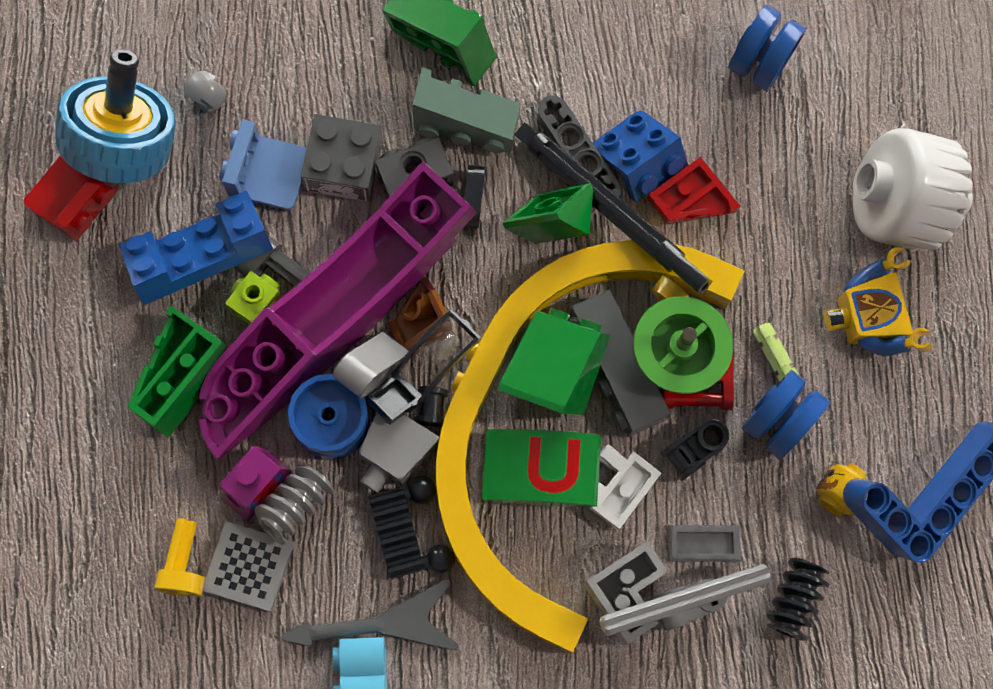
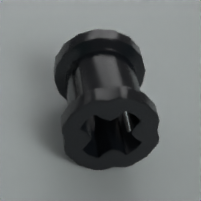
M420 386L417 388V391L422 395L429 386ZM435 387L427 399L418 406V415L414 416V421L423 426L442 427L444 422L442 418L444 398L448 397L449 391Z

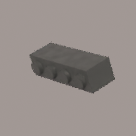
M608 290L573 305L570 312L571 318L568 321L580 325L581 319H586L602 325L600 332L611 335L598 371L600 380H597V384L604 399L610 398L615 408L612 415L620 431L625 429L628 437H631L666 421L671 413L657 385L652 383L643 374L636 361L633 348L634 338L611 291Z

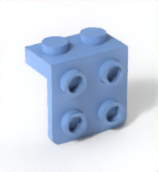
M242 119L239 130H234L230 139V149L232 152L229 161L225 160L220 170V180H222L228 196L237 195L247 190L252 202L287 211L293 210L302 186L300 176L307 148L260 136L255 122Z

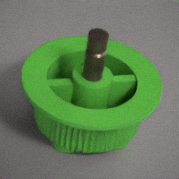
M671 297L654 304L641 317L635 330L633 348L641 371L652 383L669 392L692 394L713 386L725 374L732 360L733 338L723 316L708 303L692 297Z

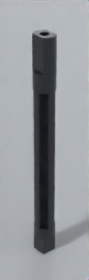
M525 122L514 135L528 146V151L570 187L591 183L593 187L592 206L668 272L673 271L696 292L703 294L709 288L713 281L687 260L685 253L548 136L544 133H538Z

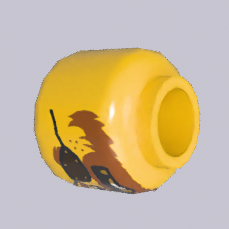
M849 463L848 466L841 464L832 465L817 485L818 503L834 516L841 517L843 514L853 515L854 513L844 502L843 490L852 479L865 480L867 477L866 473L852 463Z

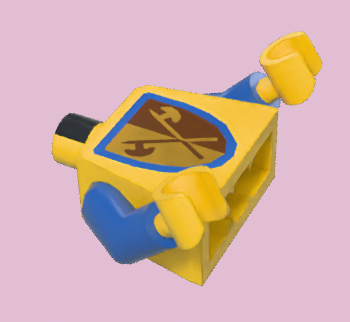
M900 247L893 248L889 251L887 260L880 259L862 268L845 284L844 292L837 302L839 309L824 312V322L828 331L844 328L850 344H859L862 349L882 357L910 352L913 347L921 352H927L932 348L930 343L918 345V339L921 336L930 335L931 333L925 328H917L913 331L897 272L890 273L892 268L902 270L910 265V260H905L901 264H896L894 261L895 256L905 249Z

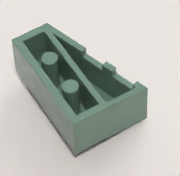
M421 68L412 103L414 132H419L421 136L429 139H436L438 137L451 139L453 143L461 146H469L471 144L483 146L487 151L493 153H502L503 151L511 153L521 103L483 89L480 90L478 95L460 88L461 81L452 78L448 84L430 77L431 70Z

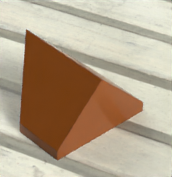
M425 276L415 285L396 318L388 323L396 342L408 351L447 313L436 289ZM450 318L422 346L450 334Z

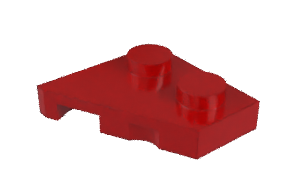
M701 157L656 188L646 198L666 224L733 214L741 207Z

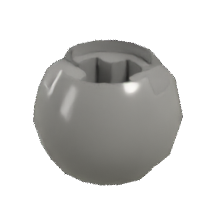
M202 70L195 72L187 79L184 86V96L194 100L197 108L209 113L219 109L224 103L227 96V87L215 81L216 76Z

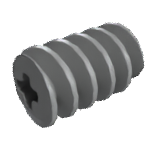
M304 464L296 467L295 475L290 474L286 477V485L280 484L276 487V495L270 494L266 497V505L260 504L255 508L256 517L264 531L281 545L286 543L281 533L283 530L291 535L296 533L291 523L293 520L301 525L306 523L301 513L303 510L314 515L316 510L311 503L313 500L321 505L326 502L321 493L322 491L330 495L334 494V489L330 482L317 470Z

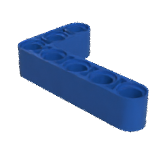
M979 422L971 429L908 509L883 483L858 478L850 480L843 490L846 506L891 554L919 563L928 561L993 480V422Z

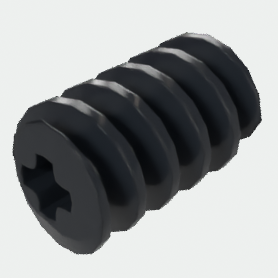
M797 557L790 558L788 565L794 571H785L782 575L788 584L778 585L777 591L784 598H773L772 605L778 611L767 612V619L774 624H767V626L785 636L807 641L808 637L800 629L801 627L813 628L814 624L805 616L807 613H819V610L811 604V601L824 600V597L816 589L817 587L829 588L830 584L822 578V574H829V571L807 560Z

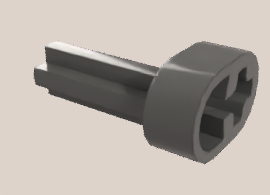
M269 235L268 238L274 250L241 263L237 268V271L245 277L250 271L260 277L269 267L294 287L310 274L281 252L282 245Z

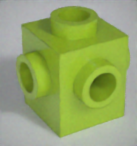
M250 271L245 278L240 277L234 283L230 291L232 295L225 302V305L231 314L249 326L266 306L270 307L282 298L278 290L279 284L264 273L259 277Z

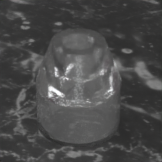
M446 331L428 338L422 346L430 361L434 365H438L452 357L460 346V340L455 332Z

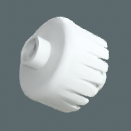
M896 128L881 135L868 149L854 176L852 205L854 219L860 231L873 241L920 252H926L929 249L936 250L942 245L939 242L949 241L953 233L943 228H959L964 216L970 210L973 200L972 180L959 174H972L971 164L963 159H967L968 156L961 145L954 140L908 128Z

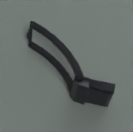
M452 309L449 310L411 348L391 373V377L387 379V382L367 396L366 402L391 425L405 413H411L418 405L424 402L445 375L480 341L481 337L472 329L467 320L461 318ZM451 317L474 340L442 370L421 395L400 374V371L422 344Z

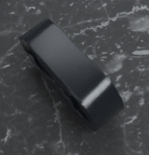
M468 165L464 200L476 210L477 214L464 227L479 228L485 166Z

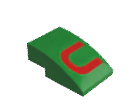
M487 429L481 500L493 504L597 507L601 435L552 430Z

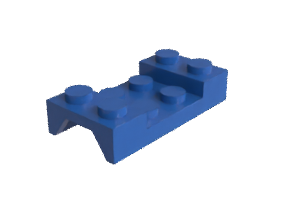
M247 190L237 195H231L225 200L216 203L219 211L218 215L205 218L192 226L172 232L166 237L156 240L152 231H149L119 244L133 287L143 305L274 250Z

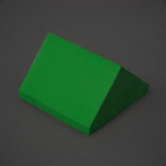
M589 183L536 194L503 222L504 228L534 244L589 235L593 199L592 184Z

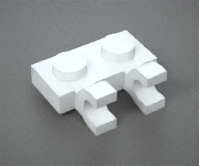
M607 444L600 451V462L616 473L606 487L600 482L598 483L597 507H590L589 509L616 530H619L660 476L661 472L634 451L626 459L612 446Z

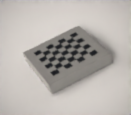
M225 521L205 579L203 591L272 612L295 542L285 539L286 543L281 545L267 533Z

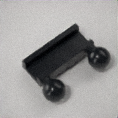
M417 476L411 480L408 487H399L368 496L390 580L416 572L420 573L428 569L443 573L450 570L455 562L453 550L444 544L434 545L429 549L427 555L421 556L407 501L412 500L418 504H426L434 498L436 486L429 477Z

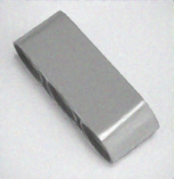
M381 332L350 351L339 362L332 376L362 399L387 382V379L391 377V373L409 351L385 332Z

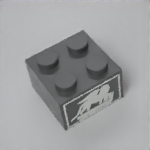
M314 114L300 176L304 190L371 202L377 174L375 160L380 159L383 145L381 125Z

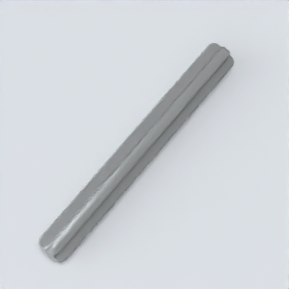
M761 564L604 615L600 618V626L604 635L610 636L766 585L771 582V575L768 567Z

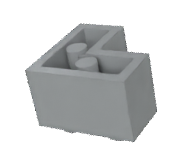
M646 541L587 580L583 586L604 616L644 603L638 592L668 571L648 541ZM656 620L616 633V636L624 646L659 623Z

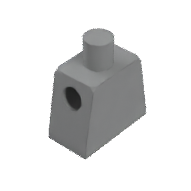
M376 413L359 452L360 458L370 465L360 483L375 493L379 492L388 477L401 485L404 484L438 447L439 436L405 415L389 425Z

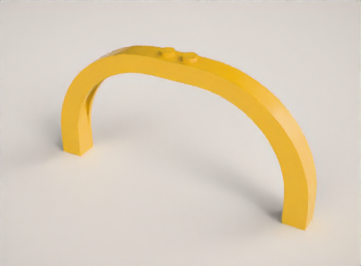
M632 240L602 243L583 248L557 259L527 279L509 296L495 314L480 343H477L468 352L466 360L470 361L465 374L459 371L451 386V391H454L455 394L445 415L439 437L436 458V488L442 523L455 558L481 596L501 615L531 635L570 654L573 653L588 618L541 596L516 579L497 559L480 533L472 513L466 485L465 464L471 433L508 353L519 335L532 321L536 311H543L553 302L571 292L590 285L617 280H641L657 283L661 276H665L679 285L685 292L725 310L731 302L745 270L693 248L675 244L685 253L687 260L713 281L703 294L696 292L673 271L668 272Z

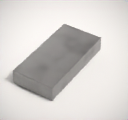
M740 525L667 526L668 562H741Z

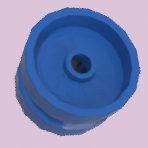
M767 4L742 35L728 65V69L743 77L751 71L756 62H759L760 64L753 75V84L766 92L769 91L786 66L807 30L803 25L791 20L783 26L778 35H775L774 33L781 22V12Z
M792 369L777 385L774 384L753 408L755 411L741 427L754 440L762 438L772 426L775 427L776 430L767 440L766 450L779 461L804 437L830 404V401L817 390L809 392L797 403L795 400L804 390L805 380Z
M332 374L312 377L302 383L291 397L288 408L289 425L301 446L313 456L327 460L345 458L357 451L364 442L370 427L365 398L360 399L336 380ZM333 413L334 418L326 421L325 415Z

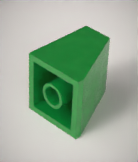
M553 308L549 309L548 314L536 311L500 381L498 390L561 414L584 415L611 335L600 332L602 325L586 319H581L580 325L568 321L570 314Z

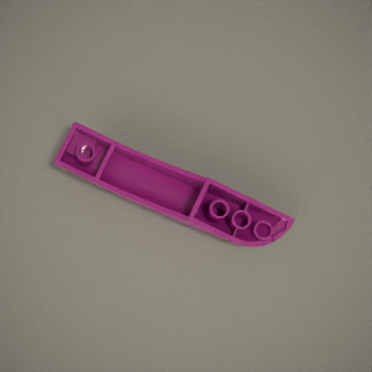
M422 162L385 203L328 259L272 306H266L213 364L207 373L200 391L199 399L202 402L199 425L206 445L216 459H221L290 403L292 395L302 383L314 376L324 374L362 339L457 241L454 237L477 214L476 210L427 164Z

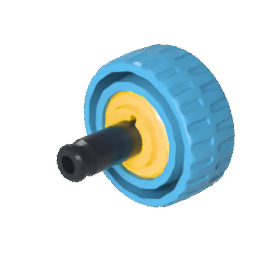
M120 49L110 55L107 76L82 80L64 92L58 103L55 139L57 149L62 158L78 172L104 182L133 183L154 176L167 164L174 141L175 115L170 104L161 94L149 86L137 82L138 57L129 50Z

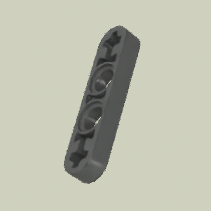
M555 95L543 98L538 105L537 118L548 137L577 162L584 158L592 159L596 163L597 168L591 174L596 178L602 174L603 176H601L600 181L619 197L621 193L619 182L567 103L561 97ZM548 107L552 110L559 109L558 120L561 125L558 128V122L552 114L546 116ZM565 132H573L578 136L579 142L576 145L567 146L561 141L560 137Z

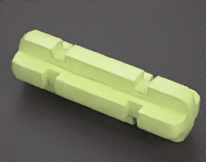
M765 323L755 328L753 335L758 344L762 342L763 347L761 349L773 371H778L779 375L776 377L779 382L791 369L798 374L795 367L791 368L790 364L792 361L780 339H775L776 332L770 323Z

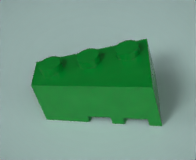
M171 305L166 313L168 319L161 335H157L153 344L155 350L148 366H144L128 404L130 410L167 438L170 437L199 401L200 391L207 373L217 359L227 350V346L221 340Z

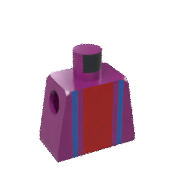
M253 446L220 483L221 500L249 522L255 516V508L260 504L264 505L266 497L274 494L276 487L283 484L286 477L293 470L267 448Z

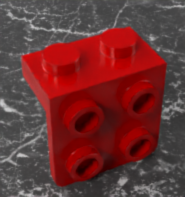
M60 155L24 198V204L28 209L77 242L119 189L115 183L96 180L78 172Z

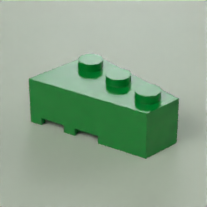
M389 0L382 9L392 31L423 52L428 48L443 57L442 65L448 69L452 65L458 67L466 73V81L473 86L476 85L497 58L484 25L483 17L475 10H465L457 6L452 0Z

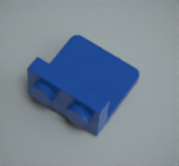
M637 111L593 142L604 161L621 173L628 196L636 203L688 166L681 137L644 111Z

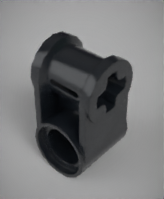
M716 419L707 420L687 435H683L674 441L660 454L663 458L668 457L680 473L678 478L682 482L725 447L729 440V430L722 421ZM703 431H715L719 436V445H708L703 439Z

